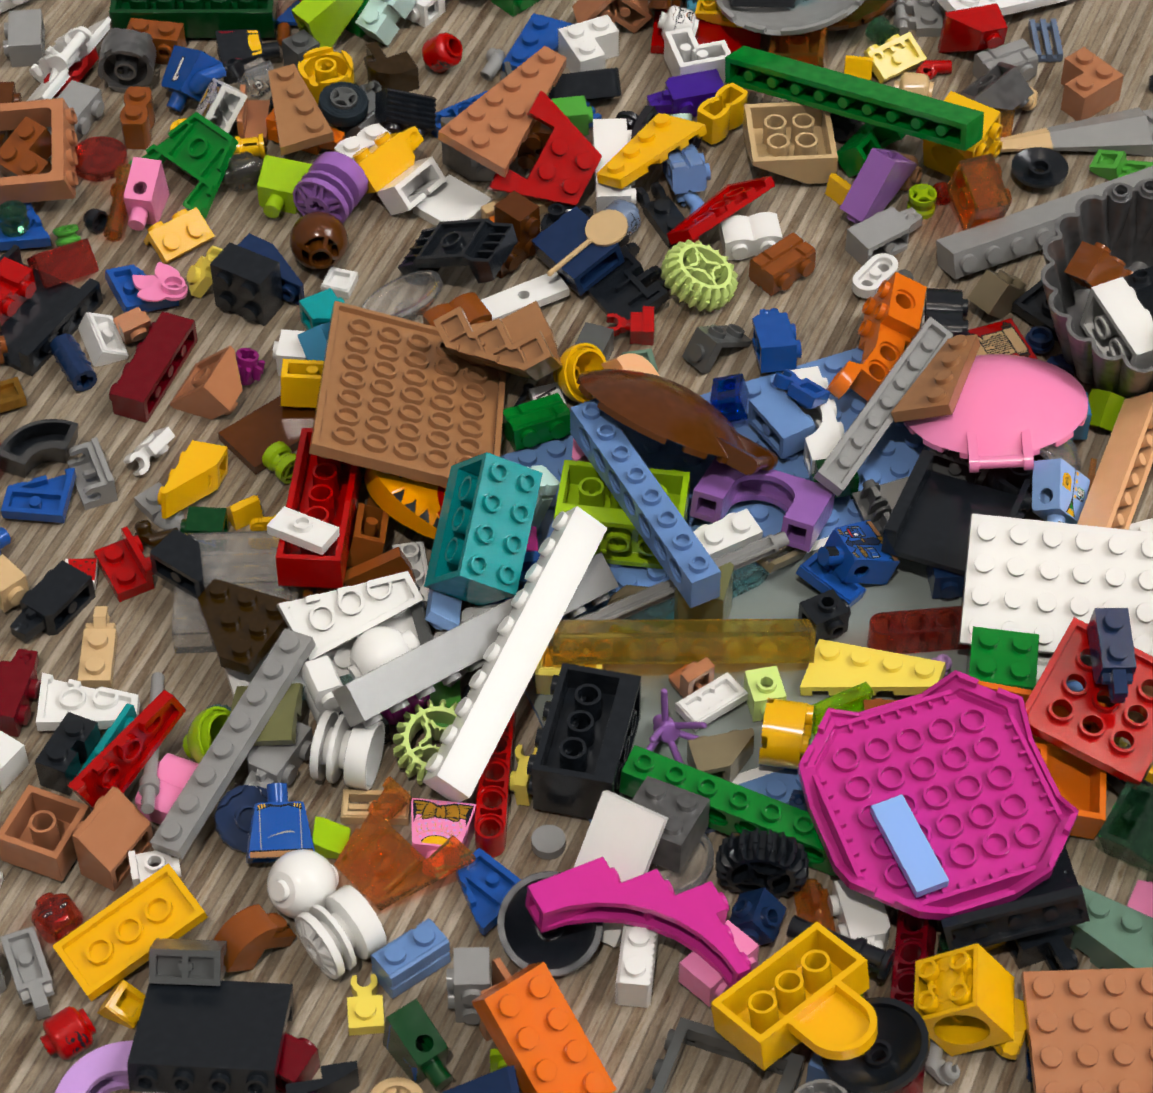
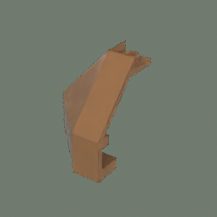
M537 301L503 319L498 318L493 321L470 324L464 310L460 306L433 320L445 347L458 358L534 381L563 367L553 330L549 327Z

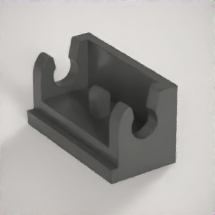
M156 938L149 948V984L221 986V981L226 971V966H223V960L227 951V941Z

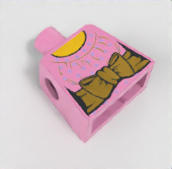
M412 798L413 861L424 864L423 873L425 876L433 879L441 878L444 875L445 866L458 867L464 861L475 832L476 804Z

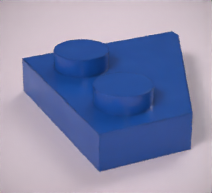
M135 265L105 270V279L123 313L139 307L142 312H149L179 306V301L172 302L165 299L159 302H148L138 298L139 290L133 284L132 275L146 274Z
M75 468L64 469L65 475L47 479V476L44 475L34 478L30 482H20L7 486L1 508L2 517L5 519L64 523L76 479Z

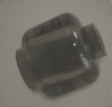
M248 151L234 154L229 160L222 183L228 185L235 192L256 187L262 168L261 160L258 156H254Z

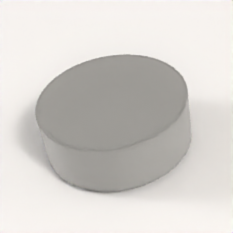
M542 825L538 827L531 836L532 851L539 858L546 860L559 857L565 850L564 832L555 825Z

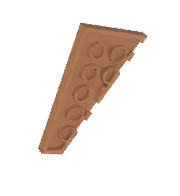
M547 46L542 47L438 131V140L505 178L511 162L515 161L518 155L519 147L525 142L536 122V119L527 115L531 105L540 90L549 97L552 87L556 86L566 68L567 57Z

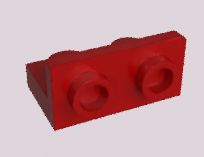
M127 526L121 528L123 540L94 551L98 565L119 602L155 588L152 576L155 574L152 571L150 556L144 557V548L139 536H132Z

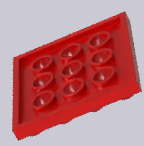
M1074 617L1025 703L1031 732L1033 735L1138 788L1153 761V697L1145 695L1141 688L1143 686L1153 687V656L1134 647L1137 668L1133 675L1132 684H1127L1128 696L1125 698L1126 701L1124 703H1114L1112 707H1104L1099 704L1097 697H1109L1107 684H1096L1094 682L1092 666L1085 665L1080 658L1083 655H1090L1087 633L1088 624ZM1070 680L1078 681L1082 684L1084 690L1079 692L1072 691L1068 688L1066 682ZM1054 706H1063L1068 710L1069 716L1059 717L1054 714L1052 708ZM1137 711L1141 713L1145 721L1142 723L1133 722L1128 717V712ZM1087 721L1096 723L1100 728V732L1090 733L1086 731L1083 723ZM1114 738H1126L1130 742L1131 747L1128 749L1119 748L1114 743Z

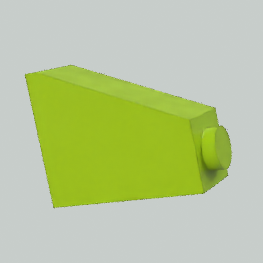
M303 0L291 11L300 31L303 29L320 43V47H332L364 0Z

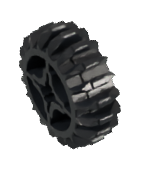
M758 827L755 831L743 829L741 834L732 832L730 837L723 838L722 844L719 845L716 852V877L720 879L721 885L727 886L729 892L732 893L739 892L741 894L765 887L779 900L781 896L792 897L794 892L801 891L802 885L806 884V878H808L809 859L808 853L804 851V845L797 843L796 837H786L785 832H772L771 828L768 831H761Z

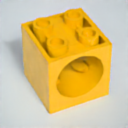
M950 91L944 101L984 112L983 139L966 151L923 139V165L974 186L979 177L983 178L985 176L989 162L993 157L996 158L1002 149L1003 142L1000 141L1003 129L1001 112Z
M978 943L915 961L914 1009L923 1018L929 1032V1037L951 1057L1014 1040V977Z

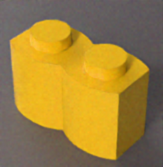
M729 83L721 87L715 97L709 98L700 104L697 110V122L705 124L707 131L702 140L711 145L716 144L728 135L729 130H733L743 124L744 104H747L748 97L747 90L734 83Z

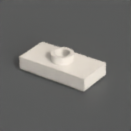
M285 506L267 525V534L323 555L340 536L339 527Z
M727 672L676 702L675 711L686 722H706V724H709L747 701L748 692Z

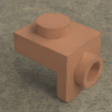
M139 307L113 318V322L125 345L140 341L148 335L151 320L146 311L142 312Z

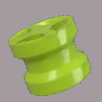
M922 183L912 186L909 189L907 209L914 208L917 213L922 215L923 220L932 217L935 213L936 189Z

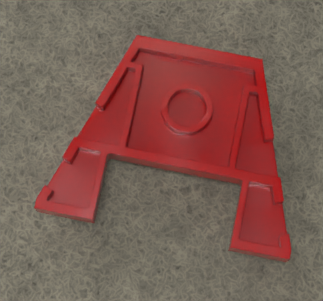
M540 90L527 115L550 127L552 132L527 179L510 169L505 178L495 173L487 189L506 193L516 191L522 196L536 198L540 201L577 206L602 155L545 92Z

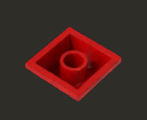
M998 4L945 12L938 45L939 53L993 49L1004 45L1008 26Z

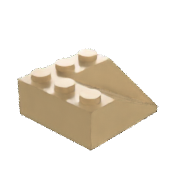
M795 102L744 104V141L753 166L806 184L828 183L830 174H837L838 154L830 112Z

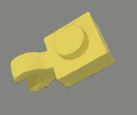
M518 744L515 749L518 766L516 771L511 772L509 788L510 791L515 793L517 805L530 806L533 796L528 794V784L531 775L527 774V766L530 756H524L523 745ZM534 748L533 755H536L538 748Z

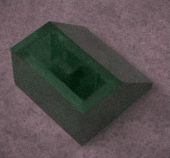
M1127 781L1103 824L1098 838L1104 853L1152 873L1153 788L1142 783L1139 785Z

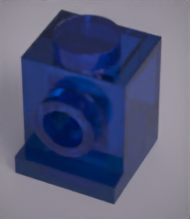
M743 373L713 378L710 397L711 404L729 422L747 420L749 391Z

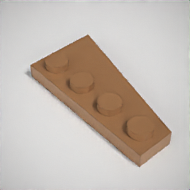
M295 64L268 71L281 156L334 141L330 125Z
M977 334L968 336L956 335L945 342L891 411L895 423L953 414L980 347Z

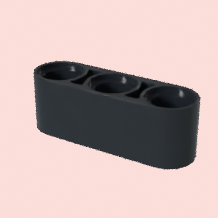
M608 68L562 74L556 86L552 87L549 98L584 95L585 100L590 101L622 96L619 69Z

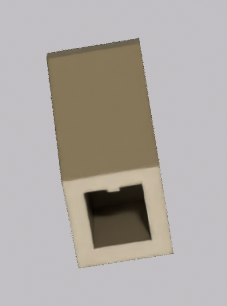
M987 269L967 299L987 314L1002 319L1012 312L1013 302L1027 291L1024 289L1027 284L1014 275L1010 276L1003 270H999L996 273Z
M753 728L737 729L728 733L700 736L696 739L688 740V766L733 782L753 754Z

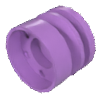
M324 152L318 156L308 173L304 174L295 186L293 201L303 216L311 212H326L335 216L343 224L352 213L354 207L358 205L369 188L368 179L364 170L347 155L338 152Z

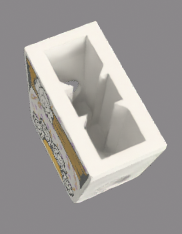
M213 78L196 112L229 133L248 96L237 88Z

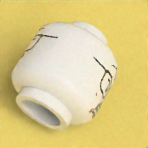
M673 5L668 9L667 13L661 12L657 28L662 29L663 39L664 32L690 27L695 36L699 20L695 19L694 11Z

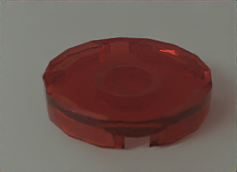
M106 136L91 137L75 146V152L78 157V165H75V172L85 180L98 182L104 181V177L110 176L111 179L115 178L125 170L128 164L126 147L115 138Z

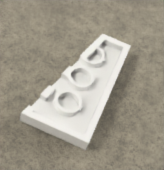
M405 571L369 580L365 583L306 596L302 599L278 603L277 608L291 631L313 637L316 645L307 658V661H311L422 602L424 599L409 572Z

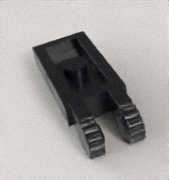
M658 181L651 184V192L656 199L654 201H650L649 195L643 187L636 188L637 201L648 221L668 248L677 245V243L670 244L666 234L685 218L670 197L666 196L663 186Z

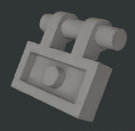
M897 0L892 6V11L895 13L893 18L894 27L898 29L900 35L908 33L909 30H915L916 37H935L941 35L943 21L940 4L936 0Z

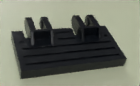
M627 233L618 242L625 261L586 291V293L606 315L615 313L620 317L630 319L631 312H642L643 306H654L655 310L670 299L668 294L670 288L664 287L665 280L660 278L662 270L655 265L645 271L643 270L642 264L635 258L640 251V247L634 242L627 244L630 240Z

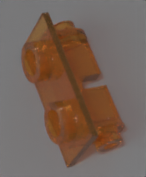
M817 879L806 880L802 891L793 892L797 916L812 923L819 922L825 928L836 932L834 919L828 905V889H823L822 884L818 883Z

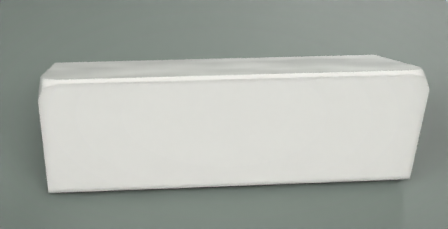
M86 312L79 324L78 330L93 366L99 367L127 359L129 354L113 322V316Z

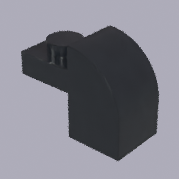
M1069 926L1005 942L1019 969L1041 961H1045L1050 971L1077 970L1079 967L1077 956L1070 948L1074 932Z

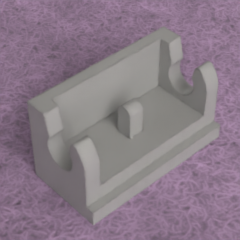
M97 437L92 438L89 442L71 447L68 450L70 456L83 453L81 457L67 461L68 468H75V486L84 509L88 510L118 501L114 478Z

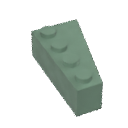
M1081 886L1090 921L1069 926L1074 932L1070 948L1073 950L1079 949L1090 957V962L1099 969L1103 967L1105 969L1153 967V918Z

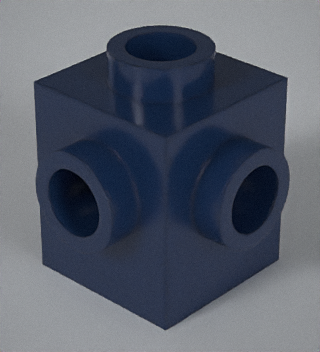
M764 887L741 893L732 908V915L729 921L758 945L774 942L778 936L779 927L787 908Z

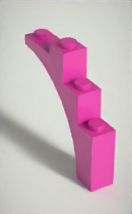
M600 857L527 886L525 906L541 933L566 925L591 922L621 923L647 928L676 940L701 956L721 975L729 987L733 986L752 970L748 956L744 952L739 951L734 943L731 929L725 924L727 912L729 911L727 898L722 892L717 891L712 881L675 895L671 883L663 879L658 869L621 883L616 869L610 868L604 857Z

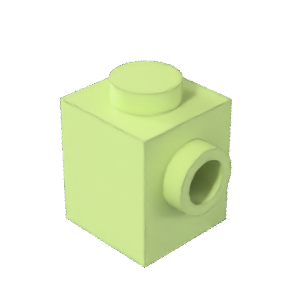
M777 666L745 671L744 689L748 692L747 704L753 722L764 720L767 698L787 699Z

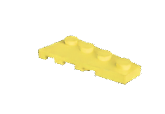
M819 639L800 685L801 696H812L813 691H828L829 696H843V691H862V695H876L880 691H892L893 695H918L943 679L946 672V664L937 660Z

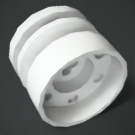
M324 711L319 719L311 743L309 764L311 778L321 781L326 777L329 783L334 784L343 772L346 786L367 791L371 789L376 780L383 755L385 741V725L383 721H378L366 728L363 723L350 728L344 714H341L338 718V714L335 711Z
M344 885L327 896L325 899L326 909L321 905L315 904L310 908L309 913L303 912L295 918L297 933L307 953L319 969L334 980L341 977L345 973V969L351 970L356 966V956L366 960L371 957V954L387 945L383 926L375 911L361 893L350 885Z

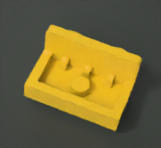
M196 207L190 211H187V209L178 211L171 217L172 220L165 224L159 221L147 229L148 233L144 243L146 246L151 244L161 261L167 264L210 242L215 235Z

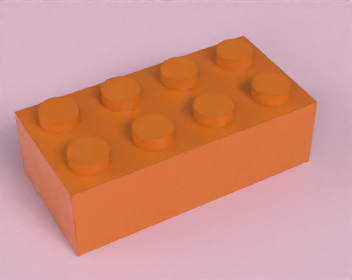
M545 962L528 965L471 1001L507 1066L514 1065L517 1082L523 1093H612L617 1090Z

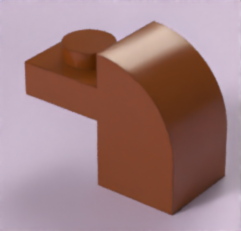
M256 904L232 916L221 927L214 940L227 941V951L224 955L223 966H226L227 972L253 970L265 949L289 947L296 938V935L281 915L277 912L266 913L259 904Z

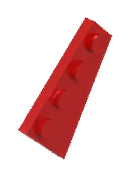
M772 176L726 185L666 234L670 244H676L679 241L685 243L688 239L693 243L700 239V235L775 187Z
M163 690L67 786L82 801L89 805L92 810L97 800L101 796H105L113 786L124 794L185 713L186 709L174 695Z

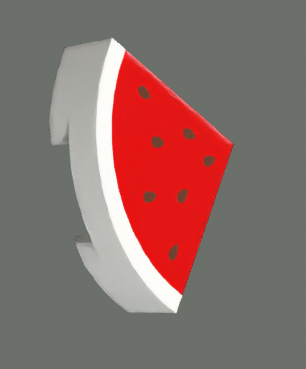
M97 558L65 559L66 563L91 576L94 590H96Z

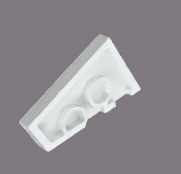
M42 673L36 717L37 731H55L68 712L98 722L99 729H108L109 726H112L126 703L134 705L137 716L139 715V696L103 686L97 689L82 686L81 681L69 679L68 682L54 680L53 675Z

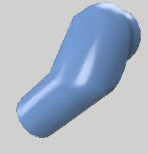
M691 190L688 193L677 195L678 203L681 202L682 207L689 205L691 208L690 215L704 204L699 195Z

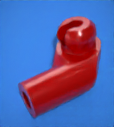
M925 60L917 68L916 73L927 74L930 80L937 74H951L952 60Z

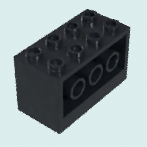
M562 663L559 676L554 675L550 688V694L553 695L552 701H546L544 706V728L539 727L536 733L535 747L538 748L536 755L531 754L529 757L527 774L531 776L528 784V794L533 795V809L592 819L604 790L611 791L620 796L621 771L632 751L641 718V676Z

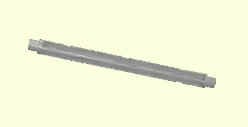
M784 531L776 535L770 534L743 546V548L715 558L713 561L718 567L731 562L734 565L735 571L779 552L780 548L790 544L789 539ZM671 579L660 582L600 608L598 611L560 625V629L555 630L551 638L554 646L564 642L570 643L595 632L597 629L611 625L675 597L676 586Z

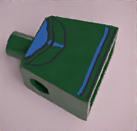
M414 999L386 1017L383 1045L408 1077L417 1084L428 1079L436 1091L446 1087L454 1078L445 1066L448 1046L418 1000Z

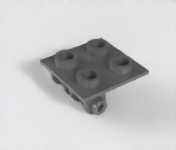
M909 476L881 485L870 479L862 484L863 490L851 494L863 520H871L882 537L887 521Z

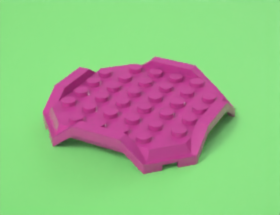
M954 670L918 695L861 712L833 708L827 709L818 726L817 734L811 745H808L798 765V774L808 813L833 871L849 889L917 918L941 920L1014 901L1050 878L1078 817L1079 810L1061 796L1033 739L1022 696L1002 688H998L997 691L978 684L979 679ZM903 794L949 879L947 887L918 898L913 894L870 813L872 805Z

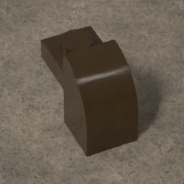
M376 41L366 44L367 56L364 57V63L367 69L368 83L373 80L381 84L382 90L390 88L410 92L419 89L418 67L407 51L386 57Z

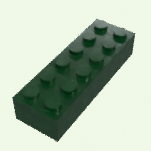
M111 0L109 16L111 19V29H126L130 18H142L146 20L184 23L185 38H216L215 31L246 29L259 30L261 38H275L278 0Z

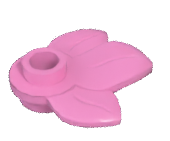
M157 263L155 275H132L133 284L139 290L137 297L144 301L159 302L166 299L175 302L184 299L188 294V286L185 280L180 277L179 271L165 263Z

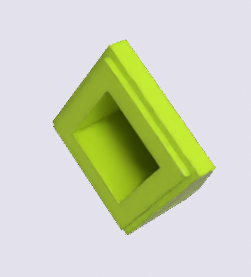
M315 816L312 836L315 852L324 858L347 859L351 828L326 818Z

